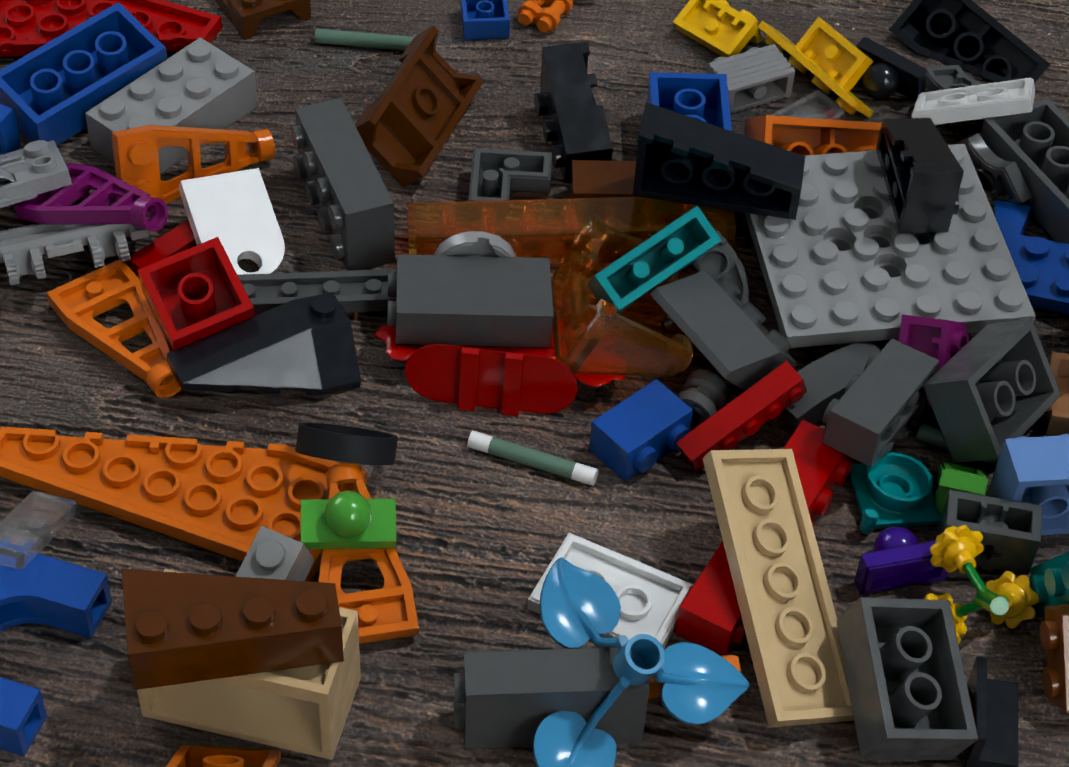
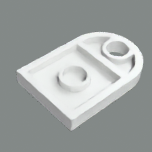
M259 168L180 181L178 190L197 245L219 237L237 275L278 272L284 256L285 244ZM250 259L258 265L259 270L251 273L246 272L239 267L238 261Z

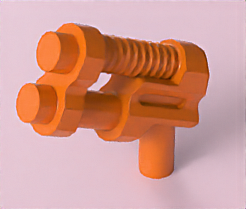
M573 0L525 1L518 9V21L524 26L536 24L541 32L554 31L560 24V16L567 14L572 9Z

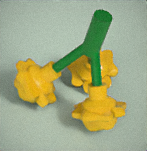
M966 525L948 527L943 533L938 535L935 544L929 549L933 555L930 561L932 566L943 567L948 573L954 572L958 568L959 572L966 574L977 591L975 601L965 605L953 604L952 596L949 593L942 595L929 593L924 598L927 600H949L958 645L961 642L960 635L967 632L964 621L967 619L968 614L985 609L990 612L991 621L994 624L999 625L1005 621L1007 627L1014 629L1022 621L1035 617L1036 611L1032 605H1036L1039 602L1038 594L1033 591L1030 580L1025 575H1020L1016 578L1013 572L1005 571L999 579L991 580L986 585L984 584L975 569L976 561L974 559L984 550V546L980 543L983 540V535L980 531H971Z

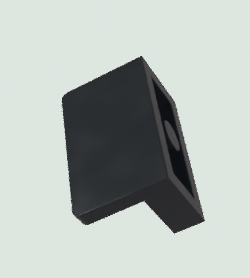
M977 656L967 682V688L978 740L965 749V767H1018V683L988 679L987 658Z

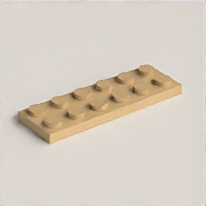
M792 449L711 450L703 458L768 727L854 721L837 627V616Z

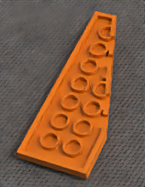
M0 428V477L242 562L261 526L301 542V500L328 499L329 491L326 471L331 466L339 464V462L297 453L295 451L296 448L285 444L269 443L268 449L245 448L244 442L227 441L226 446L198 444V439L127 434L126 440L104 439L103 433L86 432L84 437L59 436L56 430ZM363 471L364 483L367 485V472ZM308 549L315 561L305 581L311 582L320 567L322 549Z

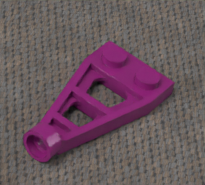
M74 163L66 165L73 185L41 193L33 199L13 205L20 220L45 225L131 224L139 229L158 231L164 227L168 218V208L162 199L151 197L150 194L96 167ZM91 189L96 190V191L93 192L90 196H88V195H89V191H90ZM117 197H120V199L117 200L114 204H112L111 206H107ZM80 200H83V201H82L81 203H79L77 206H70V205H72L74 202H78V201H80ZM146 212L150 213V216H149V218H148L147 220H146Z

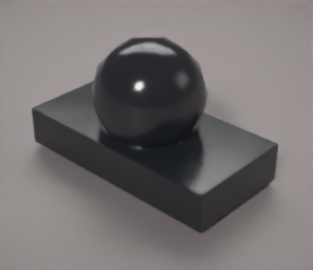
M863 37L856 45L859 50L873 60V63L862 76V86L870 97L885 99L897 91L917 101L918 95L925 92L927 70L924 67L866 37Z

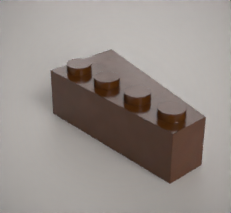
M121 569L127 654L134 690L344 661L342 624L335 583Z

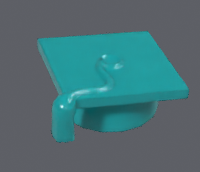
M889 452L871 467L864 463L852 464L848 477L862 518L859 525L861 533L868 535L874 529L890 528L893 526L939 525L941 515L937 512L934 504L932 475L926 466L923 465L922 460H917L902 453Z

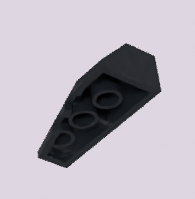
M913 0L889 29L917 54L947 65H959L963 71L992 82L1032 78L1035 84L1051 66L1049 62L972 0Z
M334 293L294 299L169 352L166 357V361L182 390L235 392L240 386L265 387V393L279 394L280 388H305L306 395H324L359 388L361 385L351 321Z

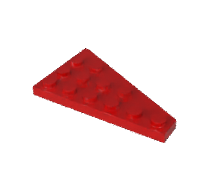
M0 0V57L25 56L117 2L124 6L166 47V52L180 51L200 37L211 43L222 29L221 16L165 0Z

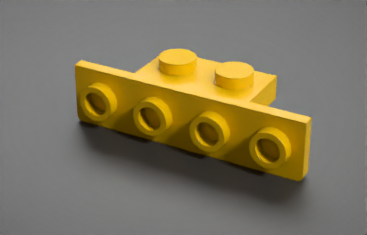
M818 16L797 45L766 22L762 21L758 27L768 35L764 41L768 45L775 44L776 49L779 48L780 53L786 50L791 55L787 61L803 74L807 70L813 73L815 76L811 82L829 95L831 91H834L839 96L835 102L851 115H854L856 111H859L868 118L873 115L874 111L850 92L873 63V60L826 21Z

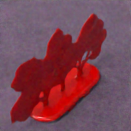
M575 318L569 322L553 325L550 348L396 344V327L387 325L379 327L378 331L373 334L374 337L386 342L387 348L385 353L389 357L398 361H407L405 366L406 379L415 392L424 398L434 401L458 404V409L475 411L476 406L501 409L502 415L518 416L519 411L538 414L556 413L566 409L575 400L578 391L576 378L586 385L599 387L609 384L613 379H625L626 362L603 350V347L611 346L619 338H622V334L613 328V324L603 319Z

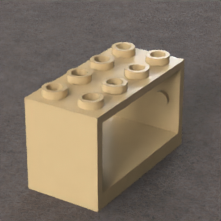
M164 569V571H163V572L183 573V572L173 571V570H169V569ZM339 607L342 624L343 662L139 689L137 693L142 716L332 760L361 679L358 611Z

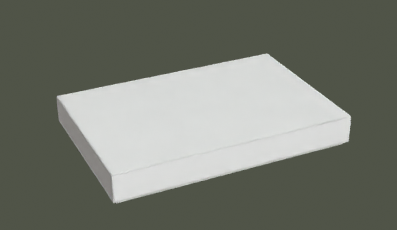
M1024 78L922 92L918 95L912 118H930L934 125L1032 112L1035 97L1034 79Z
M568 533L528 598L527 609L540 614L542 585L554 562L562 557L571 564L604 579L619 598L621 606L619 622L613 631L601 636L602 638H619L624 635L630 640L636 635L647 634L656 638L664 649L676 628L679 607L694 584L572 533Z

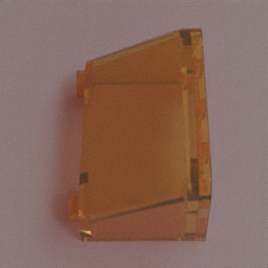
M591 217L563 257L551 280L555 359L568 366L574 374L672 377L679 371H685L693 357L691 341L687 336L679 333L671 339L667 337L663 309L650 293L617 314L615 305L602 299L598 302L589 290L587 284L594 275L643 243ZM676 274L660 286L674 282L681 278L678 276V274Z

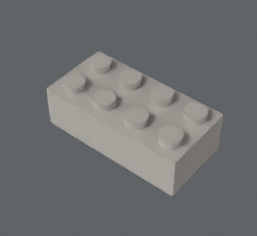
M200 37L85 112L91 149L115 164L111 132L147 125L226 129L258 106L255 71ZM162 147L158 151L160 174L187 156V150L183 147Z

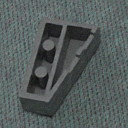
M891 339L881 352L874 351L865 365L864 372L860 376L854 374L851 377L841 399L837 400L834 398L827 406L822 422L827 425L823 444L870 467L892 450L894 443L891 440L894 437L904 440L908 436L909 430L905 428L909 424L916 428L922 424L928 404L923 384L936 373L939 360L895 339Z

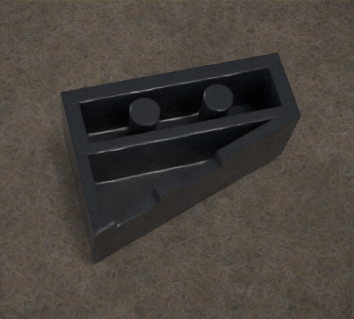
M588 42L542 47L540 93H535L534 105L537 116H543L544 139L546 142L551 141L552 163L554 168H560L564 183L571 182L572 160L612 161L613 147L603 105L597 106L591 88L597 87L595 73L587 74L588 56L590 55Z
M930 118L882 119L876 151L899 233L948 232L952 215H957L959 211L958 193L964 170Z

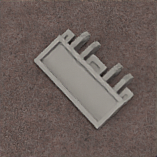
M38 223L0 231V263H5L11 286L20 284V277L33 273L37 280L46 278L42 259L43 254H47L48 258L84 251L83 246L88 245L91 260L96 268L105 266L104 260L108 257L118 256L121 262L131 260L126 237H130L133 241L150 236L148 230L139 229L131 224L45 225Z

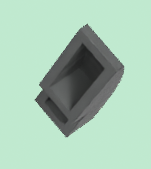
M871 341L858 342L833 351L803 367L797 373L803 378L807 392L801 400L791 403L783 409L778 417L793 431L796 430L802 420L815 425L823 419L824 412L829 403L834 398L837 400L841 399L851 377L854 374L860 376L864 372L870 355L874 351L881 352V350Z

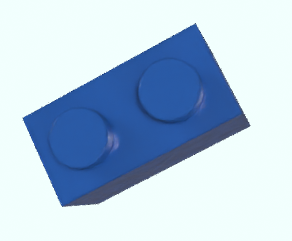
M656 379L592 421L589 450L622 480L627 481L637 473H644L651 469L656 461L669 451L679 450L676 442L690 432L693 409Z

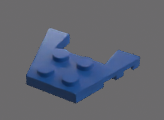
M995 200L994 216L1032 307L1069 315V244L1046 240L1042 237L1025 236L1024 233L1030 220L1031 206Z

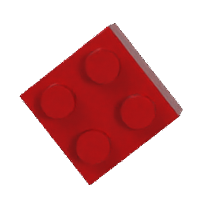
M219 237L137 269L142 292L163 332L171 352L255 316L254 307Z

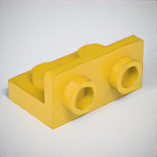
M689 0L673 20L676 30L726 58L738 55L749 41L758 44L762 39L757 25L758 20L755 16L744 9H741L740 12L730 7L726 0Z

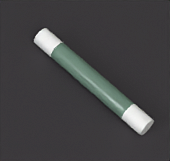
M472 430L468 439L467 447L591 486H594L598 476L597 468Z

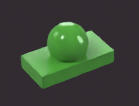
M945 461L939 462L935 477L939 486L934 494V504L937 512L942 516L949 490L985 495L988 478L983 471Z
M348 490L337 493L331 499L301 500V543H304L307 549L396 548L395 499H365L360 493Z

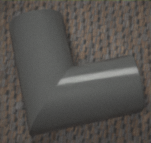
M473 148L468 212L472 220L486 226L502 223L508 215L510 191L550 193L552 153Z

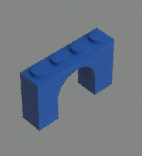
M2 543L0 546V632L19 624L38 623L92 638L112 603L107 574ZM0 677V749L25 757L47 718L40 689Z

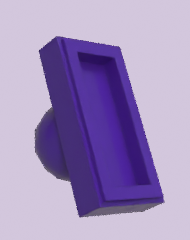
M893 526L883 530L875 540L874 552L861 554L854 580L859 594H869L945 580L948 572L943 567L932 566L930 561L933 555L929 549L935 544V541L919 544L914 534L903 527Z

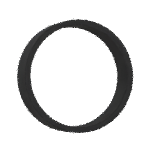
M299 423L295 451L311 457L347 463L394 465L398 436L352 426Z

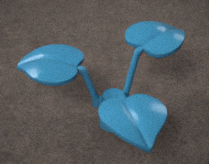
M562 557L554 562L546 575L540 594V615L548 635L565 649H579L589 639L597 647L617 648L619 651L614 656L613 669L619 681L591 715L588 722L577 712L561 710L548 715L540 723L533 738V756L537 767H613L616 759V742L610 734L595 727L629 685H641L651 676H653L656 682L663 683L660 698L664 708L678 721L690 725H702L719 717L749 688L750 684L726 659L698 644L689 642L675 643L664 650L656 638L647 634L636 635L630 640L624 635L619 638H602L601 636L607 635L614 630L620 619V601L613 588L601 577L571 564Z

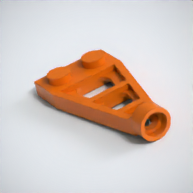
M147 125L111 132L116 178L150 194L151 197L162 199L166 204L181 197L178 190L181 180L236 172L250 164L273 160L275 157V143L268 129L249 132L242 130ZM205 143H224L225 160L221 163L202 168L200 145ZM247 143L249 147V152H247L246 149ZM165 146L185 148L187 150L188 169L183 174L170 180H161L158 151Z
M118 259L46 292L49 305L71 331L143 379L157 397L169 398L181 390L166 361L167 353L170 352V349L142 292L140 279L125 262H121ZM124 303L130 306L133 313L132 318L111 328H106L93 319ZM143 332L147 334L152 344L134 353H131L121 344Z
M345 462L333 465L327 469L328 499L333 498L339 492L348 490L360 493L365 499H372L364 483L361 465ZM395 548L322 549L319 582L335 583L339 607L358 611L359 644L419 635L412 584ZM372 559L381 572L384 586L381 589L344 593L340 586L344 564L348 561Z

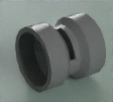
M696 370L689 375L684 384V391L680 392L677 397L693 409L690 428L693 430L717 412L716 409L723 405L728 396V388L722 378L715 373L707 370Z

